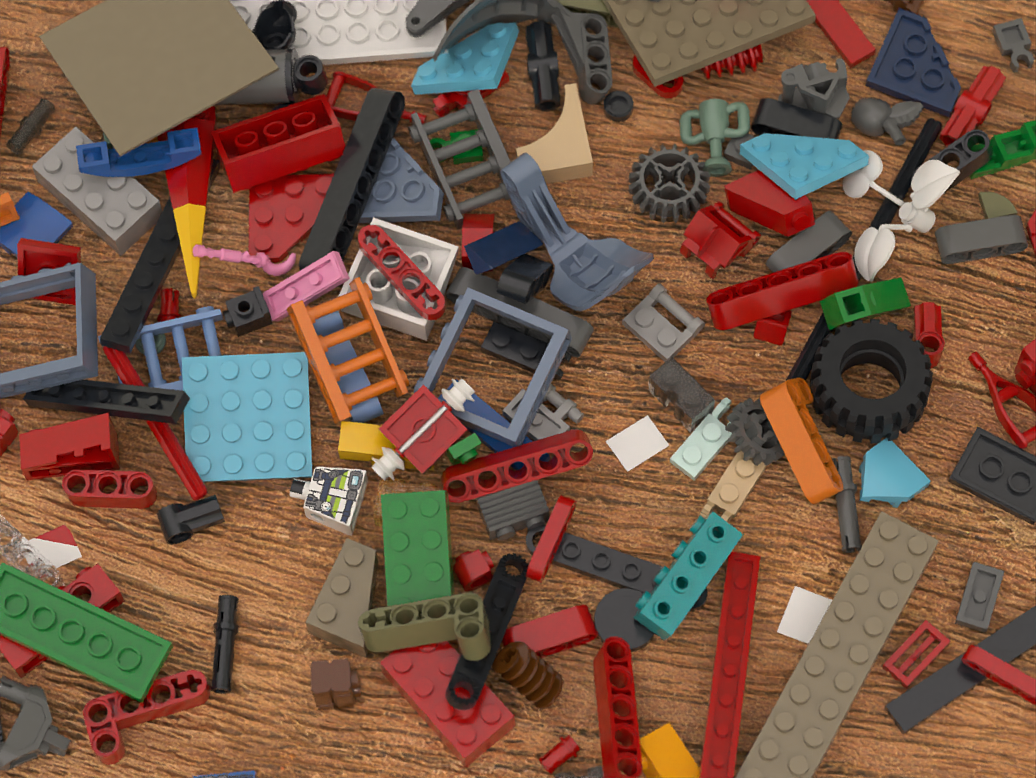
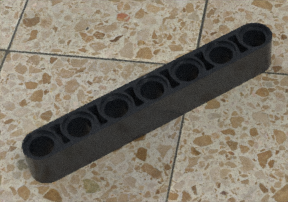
M371 88L368 91L300 257V270L332 251L339 252L342 261H344L403 114L405 98L401 92L380 88Z

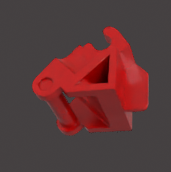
M720 201L697 211L683 233V236L687 239L680 248V254L686 259L693 253L706 263L705 274L711 279L716 277L720 267L725 269L738 256L745 257L761 238V234L758 231H751L725 210V205Z

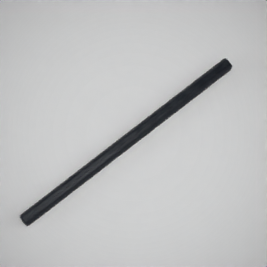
M933 118L927 119L888 192L903 201L911 186L913 172L923 164L942 127L941 122ZM885 197L869 228L873 227L878 230L882 224H890L900 206ZM853 256L852 258H853V261H854V265H855L857 277H858V280L860 281L862 275L860 274V272L858 271V269H857V267H856L855 259H854V256ZM824 313L820 316L786 380L800 377L806 381L812 370L818 347L822 346L823 339L833 331H829Z

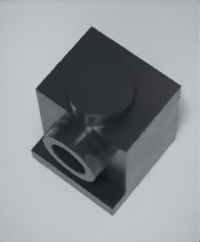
M259 286L254 287V291L225 301L227 310L222 311L229 329L235 328L238 337L273 324Z

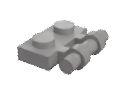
M550 384L542 403L548 400L558 409L553 413L541 403L527 433L534 441L570 431V426L563 421L568 417L576 424L584 417V413L576 408L577 404L570 398L566 400L555 391L556 387L553 384ZM524 389L502 410L503 416L509 421H512L526 392Z

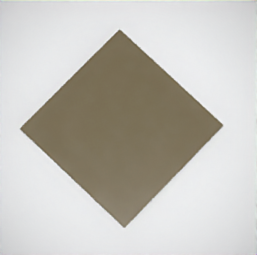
M105 0L39 36L119 156L130 152L279 70V67L229 0Z

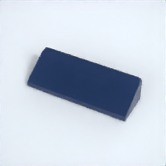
M518 221L464 247L474 273L477 275L538 248L543 243L521 221Z

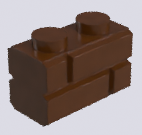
M348 659L332 660L331 663L328 660L313 661L310 664L311 690L319 710H333L335 706H338L339 709L354 708L356 705L355 698L361 697V681L358 676V669H352Z

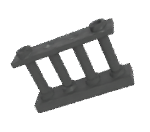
M479 89L467 93V104L464 105V109L428 123L422 124L417 112L411 114L412 125L408 127L409 133L414 143H420L437 185L444 193L443 198L446 205H443V210L449 223L454 221L457 230L462 229V214L501 199L505 201L510 200L511 202L500 174V170L510 164L511 161ZM467 120L470 122L475 121L478 131H475L476 135L433 150L427 137L428 135ZM478 146L487 148L490 157H487V161L445 177L439 161ZM491 172L493 175L498 173L502 182L498 188L456 203L450 188Z

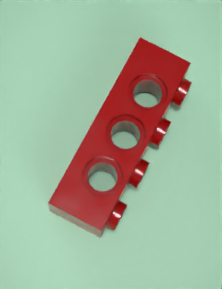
M98 563L93 567H86L77 574L76 580L68 586L58 588L77 598L83 594H90L91 598L87 603L109 613L125 602L119 589ZM0 635V652L21 679L48 659Z

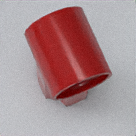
M923 302L922 304L915 305L913 310L914 342L919 340L924 347L934 349L935 352L924 350V354H927L930 358L931 368H934L940 362L945 345L944 338L942 337L941 306L936 305L934 302Z

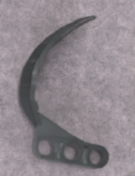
M475 0L456 18L433 55L435 62L440 54L447 51L461 39L489 24L499 22L520 23L530 19H537L538 21L556 25L578 76L579 94L583 101L592 105L599 104L612 86L608 29L605 19L595 13L570 12L557 0ZM586 28L594 31L596 35L588 33ZM588 56L595 57L598 62H593ZM591 83L597 84L601 90L593 88Z

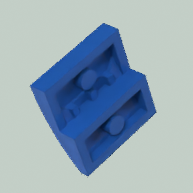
M27 192L14 205L20 219L0 227V247L8 254H14L18 258L17 244L21 238L58 243L73 227V222L37 196Z

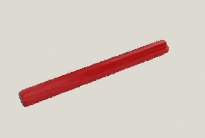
M103 346L105 355L123 384L145 386L125 352ZM145 420L192 499L197 501L206 496L208 491L168 423Z

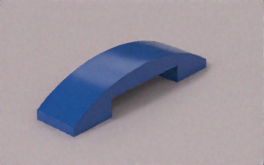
M190 128L167 132L168 140L142 144L122 156H119L115 148L108 149L106 141L77 145L79 172L105 177H130L174 168L201 154L198 129Z

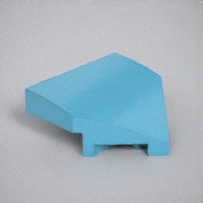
M887 437L865 453L863 462L859 467L862 484L859 495L860 501L870 502L871 499L889 502L892 507L898 508L902 501H909L927 488L931 482L892 440L888 441Z

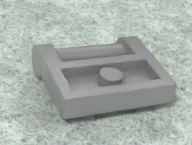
M659 283L622 320V325L667 364L704 328L705 322L699 317H693L669 296L667 289ZM659 302L687 328L680 332L653 307Z

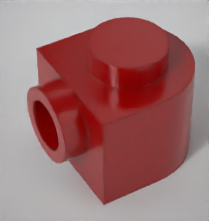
M479 549L474 552L466 551L456 557L453 572L464 591L476 590L491 581V569L495 566L486 550L482 553Z

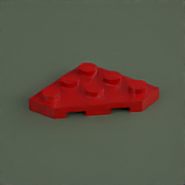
M334 174L285 175L277 180L267 181L250 188L249 256H256L257 253L263 252L269 257L271 263H280L289 255L288 252L299 241L303 242L311 233Z

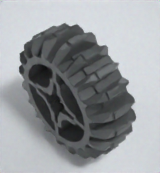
M662 143L658 152L650 147L648 156L641 153L639 162H634L632 165L633 172L629 174V193L633 195L632 201L634 205L640 204L639 210L641 214L650 211L649 217L651 220L659 215L664 224L667 217H672L673 221L677 223L679 215L688 220L690 218V211L697 213L700 209V204L706 203V194L710 191V184L708 183L710 174L709 172L702 171L705 162H698L699 156L697 153L689 156L687 146L682 151H678L675 143L671 149H666V146ZM687 174L694 184L690 192L685 189L686 185L683 183L684 177ZM649 175L653 177V182L655 183L654 190L651 192L645 185V180Z

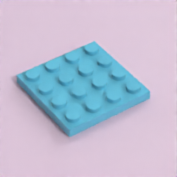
M305 352L182 357L183 391L190 398L184 409L185 453L203 482L312 478L309 370Z

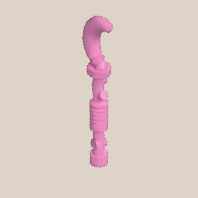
M198 244L193 248V255L195 257L202 258L208 256L210 258H219L220 261L256 264V267L263 268L267 274L272 276L286 274L296 262L295 253H291L289 258L283 263L273 264L263 252L257 253L256 256H249L250 254L247 250L244 253L224 248L215 250Z

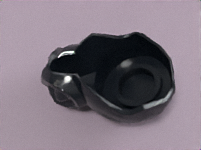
M277 0L269 3L266 9L261 11L252 32L265 50L291 48L296 38L294 22L297 18V11L295 6L288 1Z

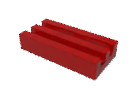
M925 620L883 664L882 668L886 672L889 671L896 681L899 680L902 686L907 689L950 644V640L930 622ZM928 631L931 635L897 669L894 664ZM937 639L940 643L913 670V672L908 677H906L904 675L906 670Z

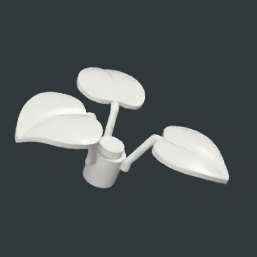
M863 150L869 155V163L867 166L844 176V192L851 198H860L866 194L871 186L874 190L901 207L899 217L903 223L882 224L878 230L870 227L858 239L854 251L855 264L860 274L867 281L873 283L875 275L885 265L894 250L896 240L891 230H905L910 233L912 229H915L921 233H926L933 227L935 213L928 208L950 187L960 174L959 170L939 160L926 161L918 168L912 178L911 187L914 191L910 195L912 202L905 203L874 182L883 170L882 160L875 152Z

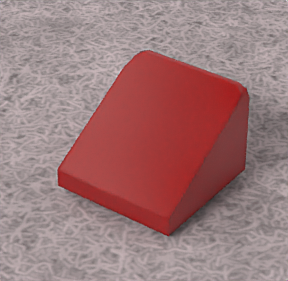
M789 310L757 320L754 338L776 345H783L793 311Z

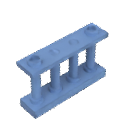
M214 306L202 307L197 309L196 314L143 326L138 339L142 340L151 381L148 383L149 387L183 391L182 357H190L184 332L186 328L202 325L209 356H222L214 322L223 320L220 309L214 310ZM172 332L181 372L179 381L171 383L163 380L153 337ZM118 376L119 384H123Z

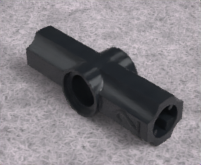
M534 21L526 26L525 31L529 53L527 54L529 81H532L535 109L549 112L560 107V93L557 80L559 78L557 52H554L551 24L544 21Z

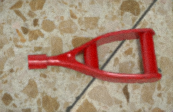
M335 71L332 74L333 80L326 97L336 117L356 121L360 111L335 107L343 84L346 83L367 92L371 88L377 87L361 78ZM404 110L401 119H407L412 123L411 114L416 112L412 111L411 113ZM417 112L421 123L425 124L428 116Z
M977 351L972 353L968 360L977 371H981L998 420L1019 448H1027V444L1036 440V425L1021 433L1007 415L1002 403L1016 396L1036 413V397L1023 387L992 372L986 366L987 362ZM997 387L1003 388L1002 390L997 391Z

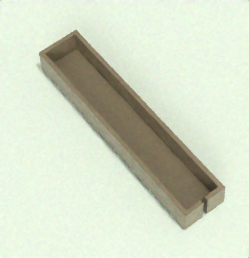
M881 511L735 778H814L933 557L939 540Z

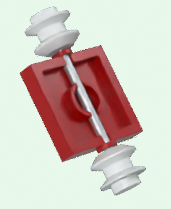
M452 378L454 386L450 390L442 388V397L447 401L442 403L423 384L379 428L396 447L394 449L396 452L391 448L382 447L384 455L380 459L371 458L375 462L371 468L384 481L388 477L394 481L393 472L396 469L405 470L404 461L400 456L402 458L406 457L424 475L447 452L449 447L453 446L469 431L451 413L453 410L451 406L456 411L464 412L463 403L466 400L475 401L471 397L475 391L462 378L458 382Z

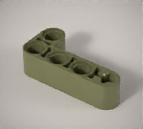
M463 593L371 609L364 612L358 619V625L366 648L371 652H385L458 639L462 655L467 660L477 661L483 659L490 652L489 620L482 598L476 593Z

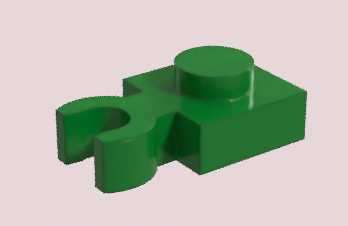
M478 129L450 133L449 141H445L442 138H433L429 141L433 149L442 148L476 135L475 131H478ZM478 146L452 156L453 163L455 165L483 161L482 148Z
M473 433L449 447L446 455L452 465L459 463L464 465L479 455L477 451L480 450L482 443L476 433Z

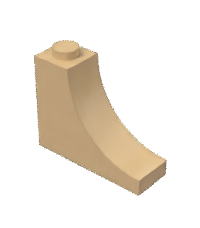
M576 83L564 85V108L555 126L539 140L516 148V158L523 153H528L536 161L546 184L593 176V161Z

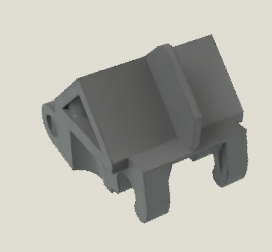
M841 58L837 59L835 67L838 71L834 73L827 70L825 63L820 64L819 62L810 65L800 64L785 70L781 75L783 89L778 97V101L829 115L836 119L840 118L850 99L846 89L848 76L845 62Z

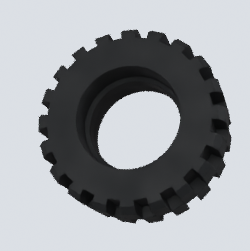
M861 319L852 321L851 327L843 324L835 329V335L828 334L823 339L822 346L818 347L815 353L810 377V389L814 397L813 408L816 414H823L822 422L828 428L835 426V433L843 438L848 434L853 436L852 441L862 443V439H870L871 444L880 443L881 438L884 437L891 441L898 438L899 431L904 434L913 428L914 422H919L923 415L933 379V372L930 370L931 361L929 356L924 354L925 347L919 340L914 342L912 340L913 334L908 330L900 331L897 329V324L888 322V325L880 324V319H870V323H863ZM875 364L891 372L897 379L900 388L894 394L885 398H864L852 392L843 382L841 375L855 365Z

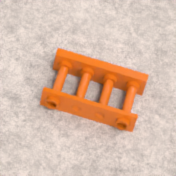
M360 277L349 283L352 292L312 308L310 306L305 307L303 300L293 303L287 308L289 317L335 424L351 417L349 411L356 404L393 389L397 398L409 393L406 388L409 386L407 375L403 369H398L370 301L373 300L371 290L367 283L362 284ZM355 303L358 304L364 318L363 321L324 337L321 334L317 336L313 326L316 323V319ZM364 333H370L376 347L375 350L336 366L333 363L329 364L325 355L328 352V348ZM382 361L388 375L387 379L348 395L346 392L341 393L337 383L340 381V377Z

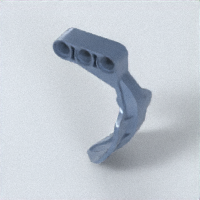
M523 153L500 170L501 177L519 220L543 241L555 266L550 290L554 298L563 305L578 311L589 309L605 297L617 293L628 285L634 276L654 259L652 253L641 252L617 238L590 240L584 234L578 233L569 227L547 188L538 164L528 153Z

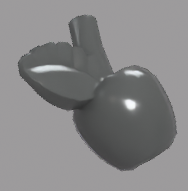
M862 98L852 109L851 121L864 135L874 138L882 136L887 132L895 145L901 146L906 142V138L900 129L915 123L916 118L920 116L923 110V105L919 102L905 101L890 107L887 102L881 99Z

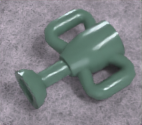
M708 99L699 104V110H687L681 115L679 123L682 142L689 146L705 141L710 144V158L705 162L702 171L709 172L711 177L725 176L732 171L731 163L722 157V143L725 141V138H740L749 132L750 113L746 103L734 102L728 105V102L722 99ZM735 111L738 112V129L729 128V115ZM695 118L700 120L702 132L692 137L691 119Z

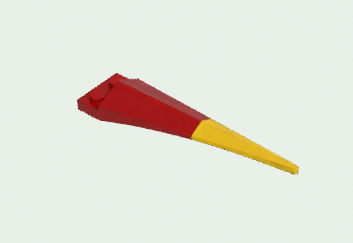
M215 105L157 136L158 142L168 140L167 132L190 128L198 129L201 154L184 164L165 170L190 291L194 299L197 296L201 257L193 255V248L196 244L202 245L208 190L215 149L211 132L217 130Z

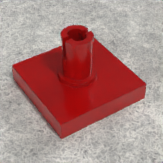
M21 238L17 244L18 275L27 276L38 273L41 269L64 267L69 262L71 264L80 263L81 247ZM75 287L33 297L32 299L76 305Z

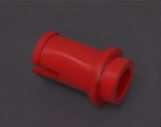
M166 288L160 291L161 301L160 314L157 316L158 322L181 317L179 314L180 292L178 290H174L173 296V288Z
M567 735L565 738L561 736L559 743L542 757L538 758V761L550 775L570 758L578 757L576 753L581 749L570 735Z

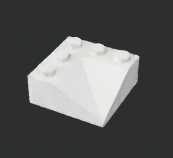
M373 217L370 225L382 228L444 296L459 246ZM368 236L366 238L367 244L371 242L378 248V253L382 250L378 245L377 237L373 239ZM359 248L348 273L350 279L344 283L339 296L352 292L349 283L360 277L362 284L367 283L371 290L373 300L370 302L380 325L427 341L435 320H426L420 316ZM390 255L384 259L383 264L387 268H395L400 264L401 260L397 256ZM413 276L403 281V286L409 290L416 289L420 285V280ZM424 291L421 296L426 301V309L428 307L436 309L437 300L433 303L426 298ZM357 303L341 309L342 312L364 319Z

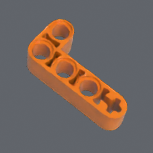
M799 377L786 380L760 395V402L804 495L810 503L817 504L843 490V482L807 408V405L814 400L808 383Z

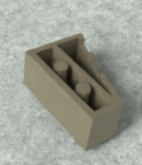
M346 538L305 622L309 634L367 658L368 649L363 640L358 619L364 612L372 609L378 569V558L375 549Z

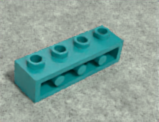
M713 511L705 518L700 515L689 529L693 533L687 543L682 540L671 554L675 560L669 568L664 565L653 579L657 583L651 593L646 590L635 604V607L639 610L633 618L662 640H666L673 635L743 536L740 531Z

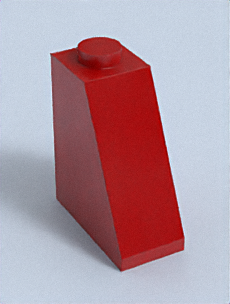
M760 170L724 185L727 205L730 211L789 237L815 225L812 203L807 196L804 195L795 200Z

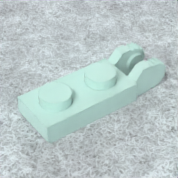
M727 397L715 407L712 414L709 413L670 458V463L693 481L698 478L728 443L727 439L732 436V432L725 430L726 426L719 421L732 403Z

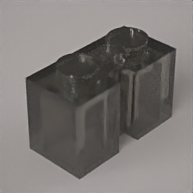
M673 357L649 376L648 391L664 407L672 403L674 405V417L690 433L698 427L709 413L712 414L714 411L715 399Z

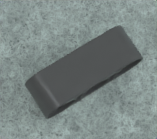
M827 211L815 220V225L802 230L776 250L767 260L766 266L772 272H777L833 254L849 240L852 231L832 211Z
M1019 215L943 226L935 231L941 262L944 264H955L1016 254L1028 247L1022 219Z

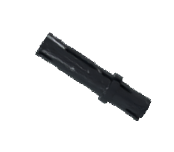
M232 595L218 596L217 623L213 626V632L216 633L211 692L218 694H228L232 690L235 635L239 632V626L236 624L239 598Z

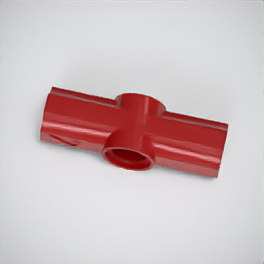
M992 65L983 66L970 88L963 91L953 109V115L947 121L939 137L946 147L966 133L975 130L977 126L980 127L992 107V101L998 95L1006 80L1001 70Z

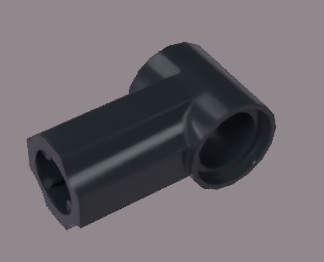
M216 495L187 505L180 503L171 504L157 512L165 541L171 545L190 539L193 533L225 522Z

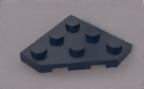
M899 8L865 86L904 101L919 102L925 109L950 117L960 94L961 86L957 78H954L948 66L949 62L940 44L936 42L931 32L932 28L927 18Z

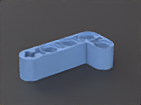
M339 310L316 319V323L313 324L317 336L321 334L323 337L344 328ZM350 340L328 348V352L325 353L329 364L333 363L335 366L357 357ZM363 368L340 377V381L337 382L341 393L346 392L347 395L371 385ZM377 396L352 406V410L349 411L351 421L358 423L368 422L384 414Z

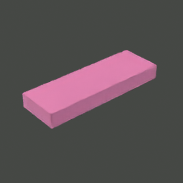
M332 251L265 291L262 295L269 309L272 321L278 322L289 316L287 308L291 304L303 300L304 305H307L350 278L339 252Z

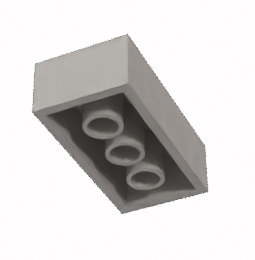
M74 127L32 165L38 183L115 252L122 256L157 223L162 213L160 201L132 176L105 177L79 172L76 146L94 142L77 127Z

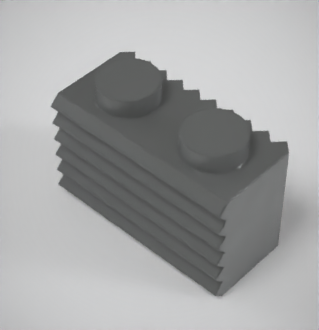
M538 480L477 498V506L490 540L495 538L499 541L507 540L516 534L515 532L525 528L530 530L545 525L550 518L549 508Z

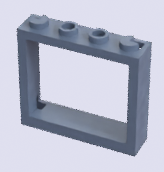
M69 262L64 267L41 269L35 274L27 276L17 275L13 276L11 280L0 282V305L75 287L77 337L76 356L0 373V399L98 376L96 274L81 262L76 264Z
M467 288L465 294L460 295L456 300L454 312L456 313L451 323L447 322L444 325L440 336L442 341L439 348L431 352L427 361V367L429 368L424 378L420 377L417 381L413 393L423 384L431 393L433 392L475 304L548 334L552 338L509 428H505L466 410L464 412L456 411L451 406L453 409L451 413L464 426L510 446H520L570 345L572 336L570 331L564 327L476 290Z

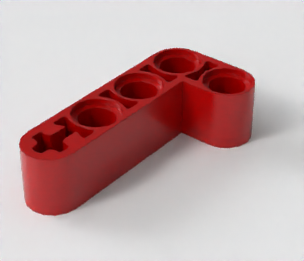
M187 670L155 680L143 703L139 702L138 708L132 713L124 712V708L127 703L137 700L118 691L88 701L83 709V717L91 748L97 758L107 765L116 764L123 758L125 746L121 729L206 703L211 692L204 674L198 670ZM197 683V692L192 693L191 685ZM175 688H180L182 697L179 698ZM159 693H171L168 701L164 703L155 702L156 696ZM102 710L108 712L107 717L103 721L93 722V716L96 712ZM111 740L116 742L112 751L108 753L100 752L104 742Z

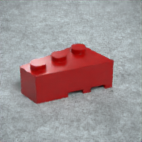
M109 413L44 429H33L27 433L19 434L21 470L26 480L61 477L71 470L77 469L120 470L118 434Z

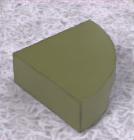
M994 192L979 193L978 198L985 219L1017 215L1016 208L1006 197Z

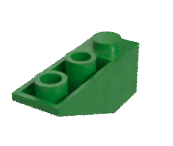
M902 277L840 291L820 301L829 331L843 324H846V326L850 325L855 320L861 319L864 321L911 307Z

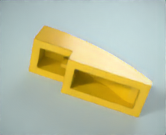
M341 421L338 446L340 459L371 461L373 466L375 462L371 458L380 459L384 455L382 447L391 448L394 452H396L394 450L396 447L379 430L380 425ZM400 456L404 461L405 468L417 469L406 457L402 458ZM435 464L429 470L434 471Z

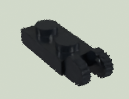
M494 321L481 346V351L535 373L549 343ZM567 351L561 363H569L572 356ZM558 368L553 379L561 380L564 374L563 371Z

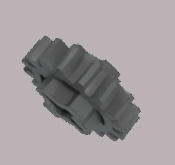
M748 398L732 409L733 412L727 416V420L731 423L725 427V430L732 432V436L727 440L728 442L736 443L737 446L734 452L742 451L744 453V461L752 457L755 465L758 466L764 462L767 466L785 455L761 405L760 398L755 402Z

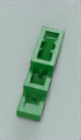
M1036 120L1023 123L1022 127L1018 130L993 135L990 140L993 149L991 160L969 176L970 179L1000 172L1036 160ZM974 145L971 151L979 152L985 145Z

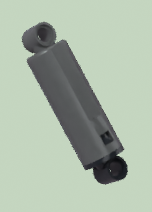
M296 49L266 50L279 67V70L215 105L297 103L300 97V90L304 94L311 96L323 92L328 83L327 75L321 60L314 55H305L299 58ZM311 73H315L312 77H306Z

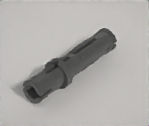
M841 456L837 457V460L836 458L832 459L843 482V490L835 494L842 543L841 549L843 553H855V548L859 552L862 547L855 501L857 485L853 483L851 458Z

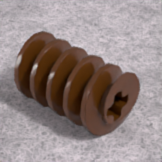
M515 641L503 647L496 655L492 664L493 670L497 674H501L505 681H509L513 688H517V691L521 695H525L526 699L533 702L534 706L538 709H544L552 705L559 697L563 688L562 675L532 649H529V646L524 642Z

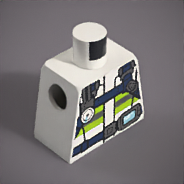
M316 467L311 482L294 478L290 488V497L305 500L303 509L307 518L352 536L368 484L367 473L365 470Z

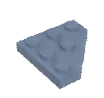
M394 138L391 141L359 223H371L373 217L385 222L440 221L444 197L443 191Z

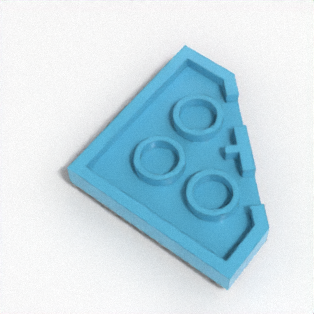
M516 22L489 24L449 48L448 53L440 54L435 62L432 58L419 66L411 84L414 94L497 89L519 34Z
M764 133L740 144V154L795 200L855 172L869 163V155L850 140Z

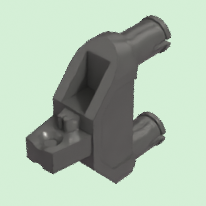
M3 675L0 679V696L21 705V711L6 742L0 743V770L6 771L37 758L39 754L46 756L48 751L64 757L71 740L58 734L59 728L52 725V716L42 687L37 685L27 687Z

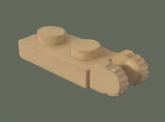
M742 451L738 452L708 497L707 503L699 516L701 515L705 518L714 509H717L723 513L721 518L729 523L738 514L764 473L766 465L763 462L758 466L755 465L752 457L744 461V453Z

